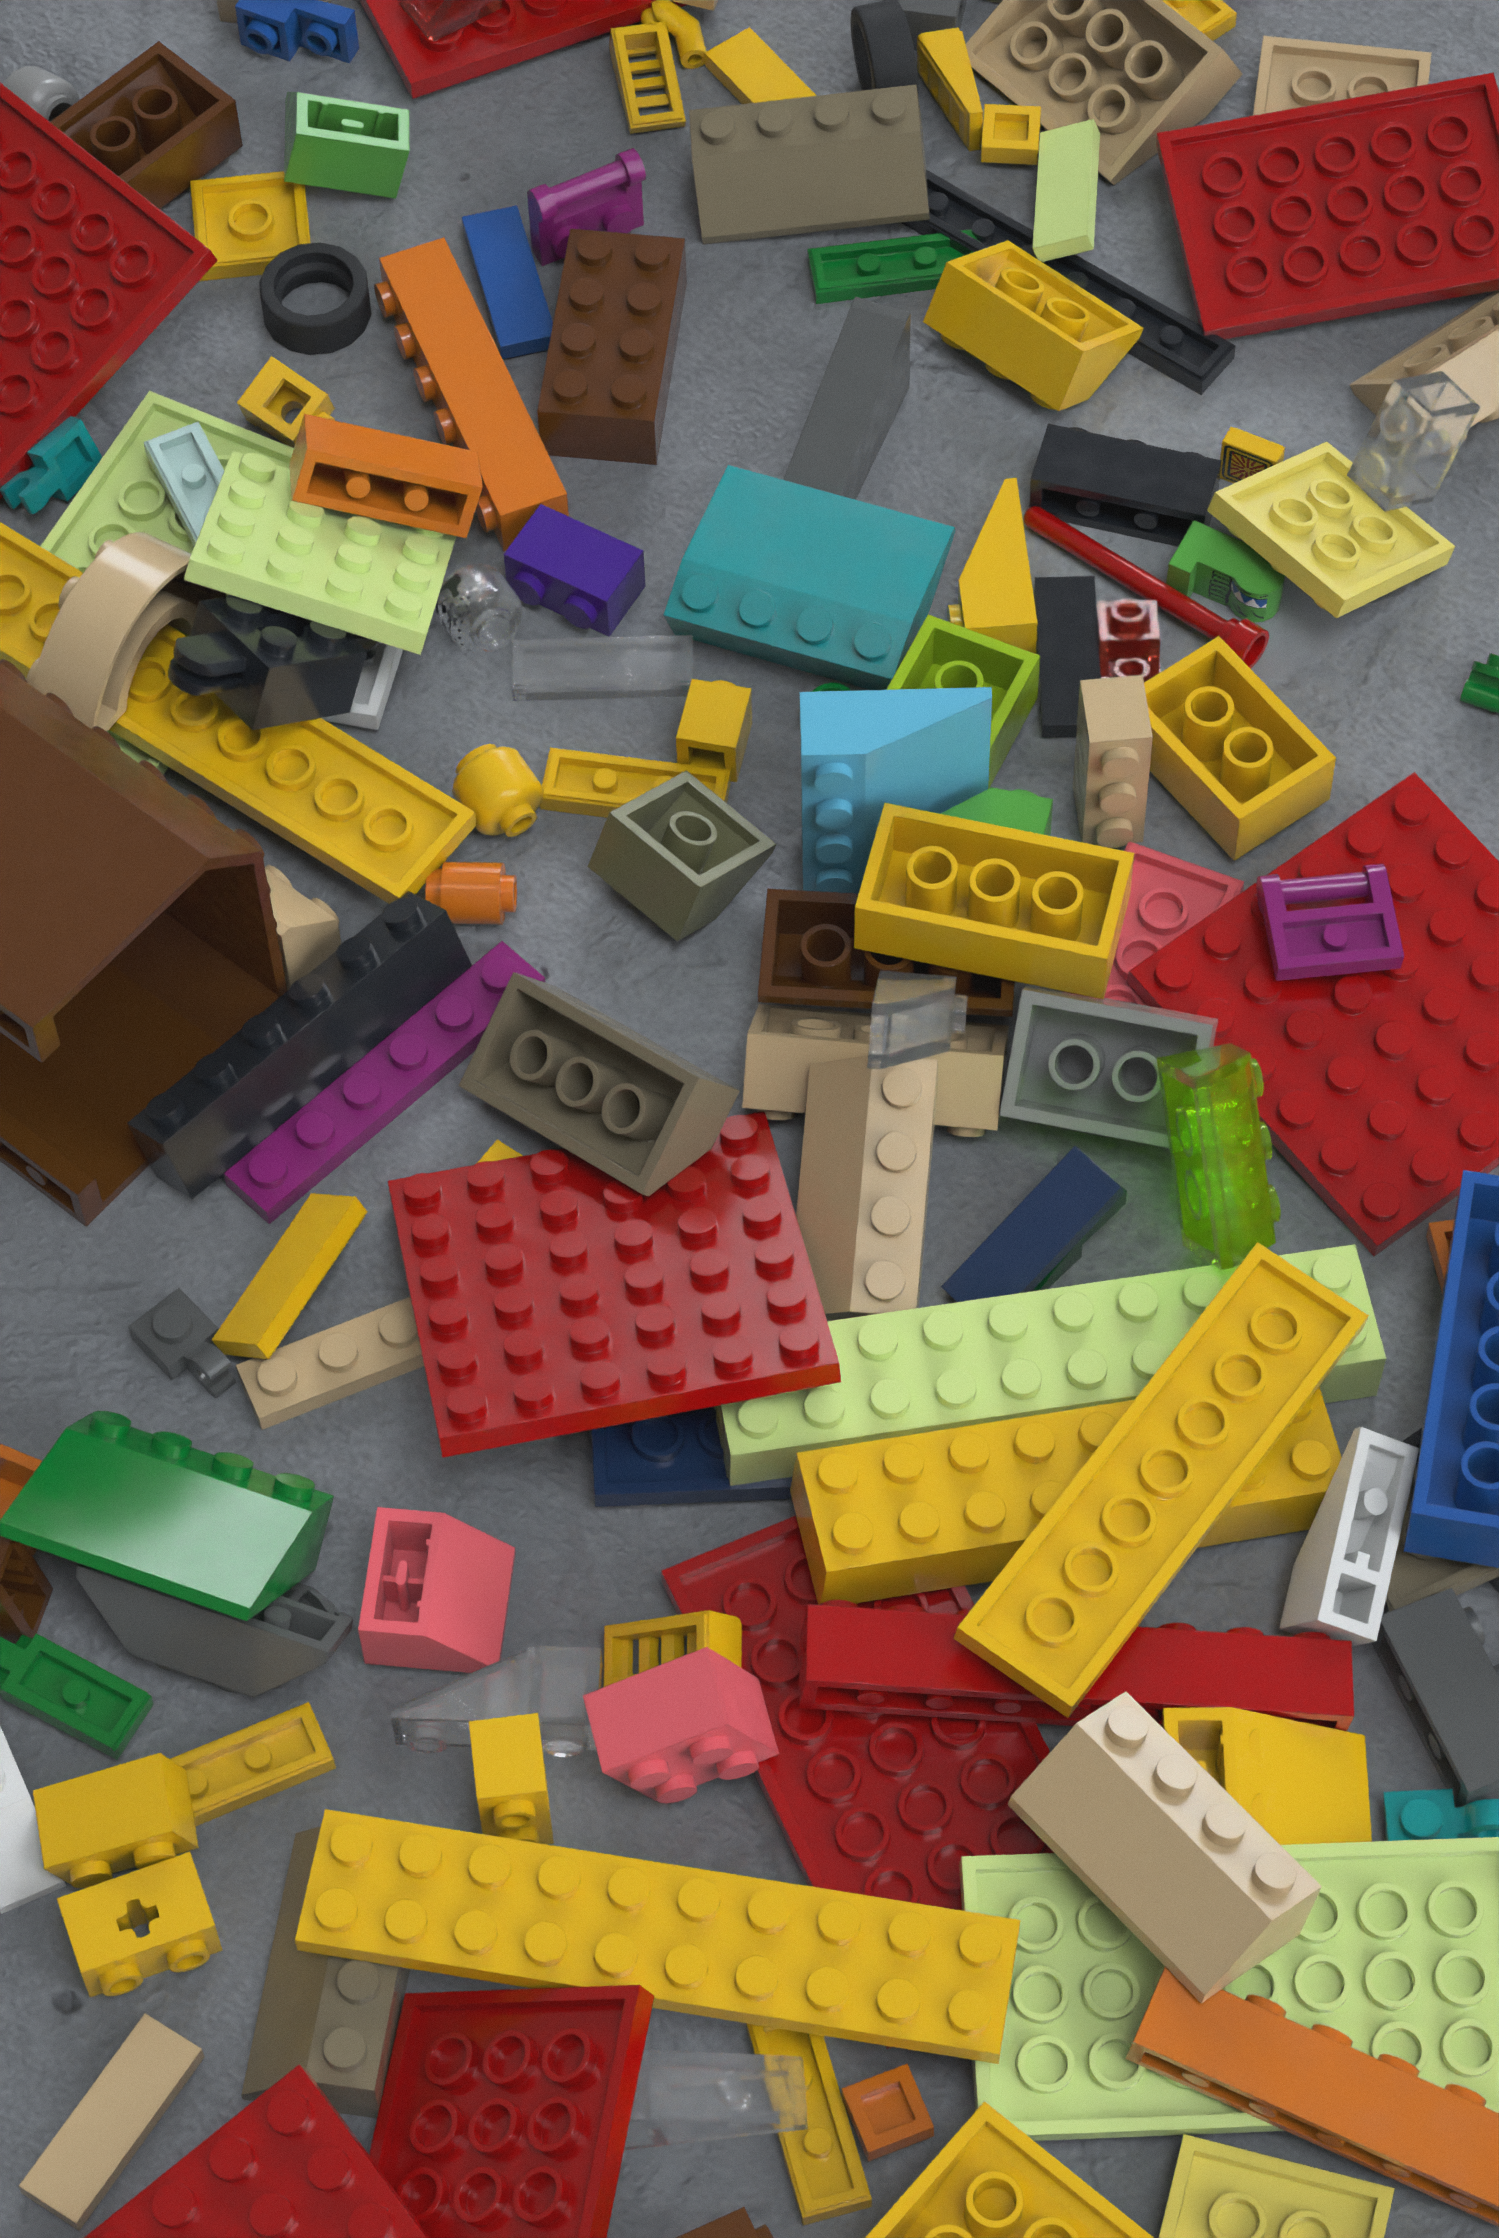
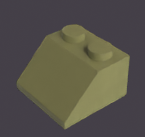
M686 770L609 812L587 867L678 942L714 921L770 857L776 843Z

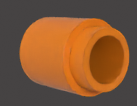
M444 862L442 868L436 869L426 878L425 900L445 909L452 924L503 925L505 912H516L517 878L516 875H506L504 863Z

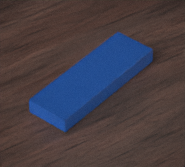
M515 205L463 216V232L502 359L548 350L553 322L518 206Z

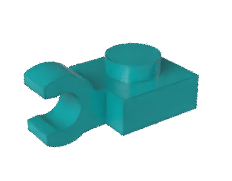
M70 416L33 446L27 453L35 466L27 471L19 472L0 488V492L10 508L15 509L22 502L27 512L32 515L41 510L51 496L65 501L73 497L81 489L102 459V455L80 418Z
M1453 1789L1383 1792L1382 1803L1386 1841L1499 1837V1799L1477 1800L1463 1807L1455 1808Z

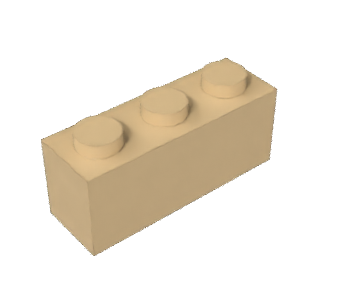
M1143 675L1080 680L1073 791L1080 838L1083 843L1107 848H1119L1127 845L1128 842H1143L1153 739Z

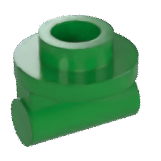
M1489 653L1486 664L1477 661L1473 662L1472 671L1466 680L1460 701L1499 714V656Z

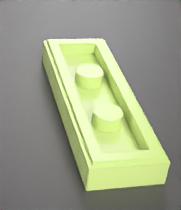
M1094 119L1040 132L1032 248L1037 259L1041 262L1094 249L1100 132Z

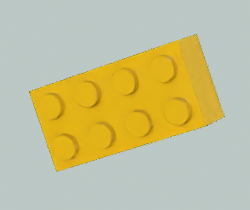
M884 802L855 905L854 948L1104 1000L1130 897L1134 853Z

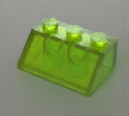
M1229 1043L1157 1057L1182 1243L1184 1247L1220 1270L1240 1265L1257 1242L1266 1248L1275 1244L1274 1223L1279 1222L1281 1218L1279 1198L1274 1186L1268 1184L1265 1160H1269L1272 1157L1271 1137L1266 1124L1259 1120L1256 1098L1262 1096L1264 1091L1262 1072L1257 1060L1251 1058L1250 1052Z

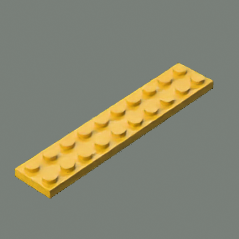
M1 522L0 660L5 659L11 662L27 678L31 666L41 656L47 636L60 611L59 597L64 585L74 576L80 578L83 572ZM168 624L159 630L147 646L134 672L128 691L126 711L109 729L388 904L400 899L408 891L416 894L426 883V878L446 861L476 827V816L473 810L322 718L252 730L214 693L195 696L180 690L168 678L170 661L174 658L173 650L176 639L188 636Z
M325 1809L296 1932L295 1944L298 1951L532 1989L641 1985L654 1995L652 2008L999 2064L1020 1920Z

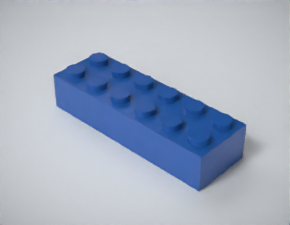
M1463 1170L1454 1215L1403 1552L1499 1568V1176Z

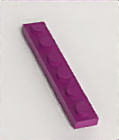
M501 941L224 1173L226 1186L263 1220L271 1224L475 1052L513 972L546 983L545 977Z

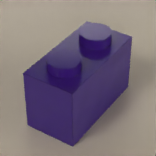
M542 504L539 505L503 554L507 590L512 592L518 599L529 605H541L564 616L576 627L582 629L590 628L608 637L611 636L646 586L643 550Z

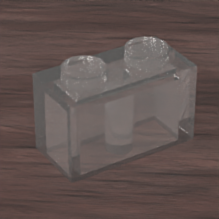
M1443 371L1394 380L1347 476L1384 512L1433 501L1480 406Z

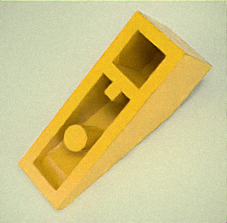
M1017 478L1004 479L958 580V604L947 605L948 622L1036 654L1038 622Z

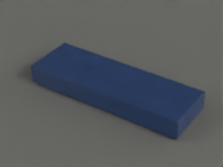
M1074 1146L941 1287L956 1302L1031 1292L1123 1196L1124 1190L1077 1146Z

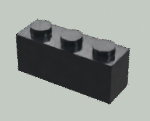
M1048 423L1031 476L1029 508L1033 506L1041 507L1066 523L1179 547L1194 520L1206 526L1210 525L1212 514L1207 509L1214 493L1219 490L1222 460L1205 457L1195 452H1180L1147 445L1139 440H1124L1091 433L1078 427L1068 428Z

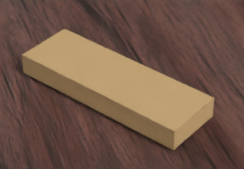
M145 2013L20 2183L21 2193L80 2231L205 2058L202 2049Z

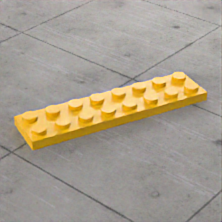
M1257 1242L957 1627L954 1639L1069 1718L1362 1331L1369 1315Z

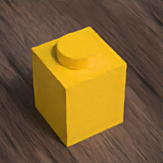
M691 679L676 735L677 763L731 770V782L738 781L752 727L751 688L740 687L723 680L710 682Z

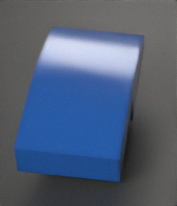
M239 0L235 5L240 43L257 53L269 54L290 62L299 47H303L317 55L329 56L350 63L359 50L356 16L353 9L319 0Z

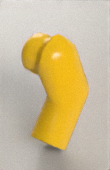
M653 1L652 7L642 12L641 23L666 21L667 31L675 38L683 67L695 69L703 66L707 50L699 21L673 1Z

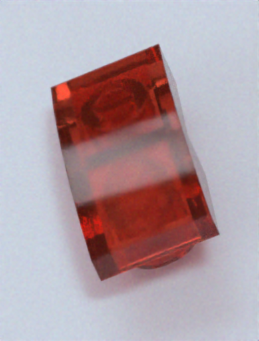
M1122 599L1097 601L1101 679L1143 675L1145 683L1161 672L1160 629L1157 600Z

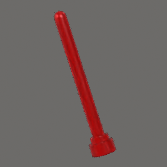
M1033 506L1025 511L1023 519L1029 529L1213 640L1219 636L1250 669L1258 662L1265 651L1269 640V632L1251 620L1245 618L1239 621L1236 618H1231L1227 621L1041 507Z

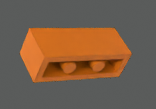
M308 414L303 416L289 464L292 501L467 538L483 488L479 457L476 451Z

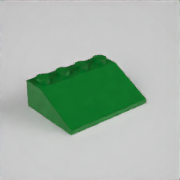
M95 1411L65 1428L0 1519V1536L248 1621L316 1570L334 1496L314 1489L315 1483L306 1477L291 1473H280L275 1476L254 1469V1463L244 1456L229 1452H219L213 1455L192 1448V1441L180 1434L165 1431L151 1434L131 1427V1420L121 1414L109 1411Z

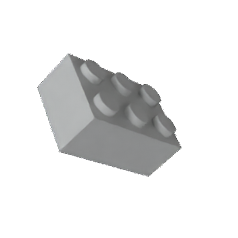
M1029 984L1022 989L999 1116L1190 1152L1196 1143L1218 1019L1104 998L1103 1000Z

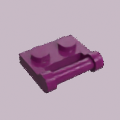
M634 148L616 154L614 162L550 188L546 184H542L527 191L532 252L541 266L565 258L570 229L629 233L631 230L644 225L642 181L646 180V172L643 162Z
M1384 864L1364 865L1362 872L1286 880H1280L1278 874L1257 877L1258 906L1260 912L1263 913L1276 981L1401 968L1404 953ZM1364 897L1367 902L1365 904L1286 911L1285 906Z

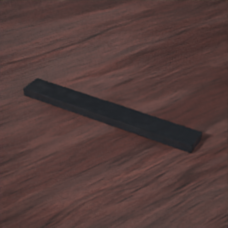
M926 170L930 219L901 222L902 224L921 235L941 233L950 239V247L964 255L971 254V251L976 252L1009 240L1037 259L1032 248L1034 232L1032 229ZM972 229V234L977 238V240L963 233L961 230ZM1076 254L1043 262L1143 327L1140 338L1128 351V354L1196 393L1202 395L1234 359L1236 347L1234 344L1215 334L1204 336L1202 327L1199 324Z

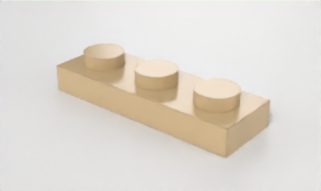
M405 1298L280 1347L274 1351L270 1359L252 1358L237 1364L236 1369L239 1380L261 1430L423 1367L424 1363L411 1298Z

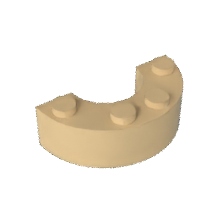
M135 532L125 535L115 542L107 540L101 545L94 561L87 567L81 577L74 576L64 585L59 597L60 611L47 636L41 656L31 666L26 681L43 695L47 693L57 695L67 704L74 717L92 729L94 726H98L108 731L126 711L128 691L135 669L147 646L159 630L168 624L190 635L199 601L226 597V594L184 580L191 553L145 532Z

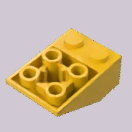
M1233 1707L1163 1708L1161 1727L1280 1845L1372 1842L1365 1735Z

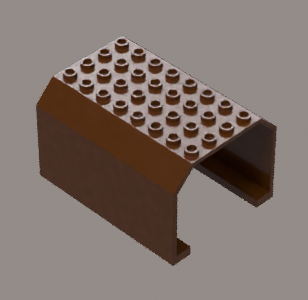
M1 659L0 1161L87 1227L150 1165L127 1123L145 1109L155 1096L164 1093L190 1072L201 1058L213 1053L241 1030L250 1018L260 1014L287 992L282 963L284 958L280 952L276 931L277 922L273 915L270 898L271 888L267 882L263 860L265 855L260 844L242 829L233 831L216 819L210 807L199 797L189 794L187 797L182 795L168 784L164 775L153 764L146 760H141L138 763L121 751L118 743L107 731L98 726H94L92 729L74 717L67 704L53 693L43 695L27 683L24 675L16 666L5 659Z

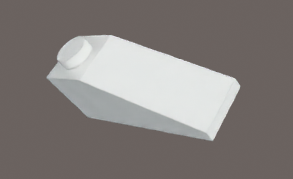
M1363 1427L1354 1429L1294 1563L1279 1627L1280 1630L1294 1635L1302 1632H1321L1330 1636L1332 1640L1352 1641V1647L1377 1641L1419 1448Z

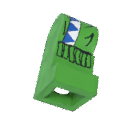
M1194 520L1168 564L1166 584L1189 598L1194 592L1225 606L1228 605L1234 614L1241 619L1247 618L1252 622H1264L1273 618L1279 611L1285 575L1274 570L1266 559L1245 542Z

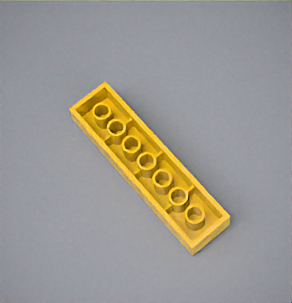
M1318 1387L1197 1548L1310 1530L1342 1458L1320 1387ZM1134 1400L797 1452L790 1493L818 1605L829 1600H847L853 1603H861L994 1581Z

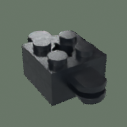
M228 595L227 597L199 601L190 636L176 639L173 650L174 658L170 661L168 678L177 688L191 695L199 696L214 693L252 730L350 713L362 668L374 664L376 647L380 642Z

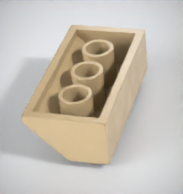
M1499 290L1350 384L1354 395L1408 447H1434L1435 451H1444L1463 442L1467 438L1466 430L1476 423L1489 422L1499 418Z
M758 1004L747 1033L742 1108L757 1109V1113L765 1112L767 1119L788 1120L794 1118L795 1113H806L809 1069L812 1063L868 1055L938 1060L939 1076L934 1125L947 1126V1132L957 1136H982L985 1134V1129L998 1130L1009 1026Z
M868 1055L810 1064L796 1218L827 1321L919 1308L939 1077L938 1060Z
M1126 1691L1077 1722L1012 1794L1008 1802V1806L1200 2003H1203L1300 1935L1322 1887Z

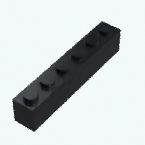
M408 891L400 899L387 905L382 914L354 937L342 942L332 955L309 974L296 980L290 989L260 1014L250 1018L241 1030L218 1049L201 1058L195 1067L164 1093L155 1096L146 1108L127 1124L156 1177L189 1198L194 1199L467 971L472 964L446 910Z

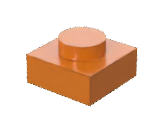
M908 2063L841 2088L843 2103L868 2162L934 2137V2125Z

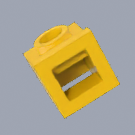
M272 356L237 401L248 422L254 426H259L292 448L295 447L304 414L335 420V418L330 416L335 408L328 394ZM302 409L292 424L285 421V417L290 410Z

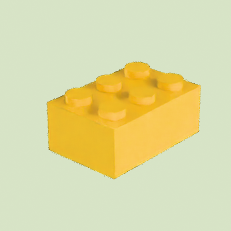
M1219 636L1144 683L1153 736L1150 772L1234 861L1330 800L1336 757Z

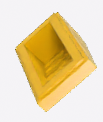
M666 21L611 28L609 49L630 134L685 127L686 119ZM655 54L656 57L654 60L629 63L628 59L629 57ZM659 71L660 73L658 77L632 79V74ZM664 88L665 94L636 98V91ZM663 105H668L670 111L642 116L639 114V109Z
M957 27L919 34L917 36V69L919 75L968 151L980 150L983 133V110L963 32Z
M707 1610L604 1626L603 1687L636 1675L633 1674V1640H639V1673L659 1666V1638H661V1664L684 1656V1636H687V1654L708 1647L741 1667V1621L736 1616Z

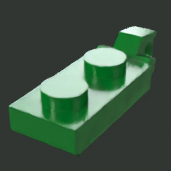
M37 1633L33 1638L22 1634L16 1644L0 1637V1695L2 1699L118 1760L153 1707L152 1696L148 1692Z

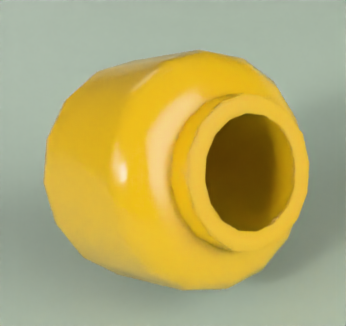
M495 744L482 745L472 750L458 763L455 771L457 776L454 779L452 793L459 803L475 812V828L481 834L495 836L505 833L508 837H514L525 832L534 824L537 819L535 811L542 803L544 789L515 748L496 747Z

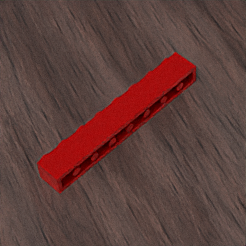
M829 1600L820 1605L808 1604L800 1632L799 1708L1074 1726L1077 1722L1126 1691L1160 1726L1163 1708L1233 1707L1343 1731L1348 1730L1354 1718L1352 1641L1332 1640L1330 1636L1321 1632H1302L1288 1637L1264 1635L1261 1630L1251 1627H1237L1226 1632L1199 1631L1190 1624L1178 1622L1163 1624L1158 1628L1138 1626L1069 1718L954 1639L957 1627L971 1609L961 1610L956 1614L926 1612L924 1608L911 1604L895 1605L886 1610L859 1608L858 1605L847 1600Z

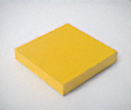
M284 171L190 181L195 238L209 248L218 260L200 281L263 275L265 267L279 253L299 244L311 243L306 187L304 184L284 182Z

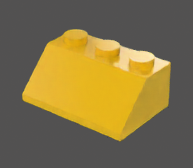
M1009 240L946 262L923 320L925 324L940 333L941 339L946 344L956 349L968 351L986 363L985 367L990 373L1002 379L1012 380L1030 392L1031 398L1037 404L1057 411L1088 400L1137 342L1144 329Z

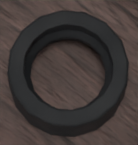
M884 0L855 6L851 10V38L862 91L917 84L919 95L916 56L911 32L902 5L898 0Z
M321 242L294 246L279 253L265 267L259 282L265 327L276 342L290 351L308 355L333 353L351 345L365 331L371 317L367 272L356 256L340 246ZM325 282L334 284L349 292V298L341 306L325 314L304 315L292 312L282 305V300L292 290L309 283Z

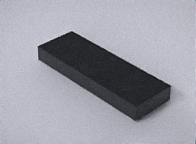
M1095 576L1035 577L1034 598L1038 622L1037 654L1040 655L1039 692L1042 737H1076L1080 680L1101 679Z

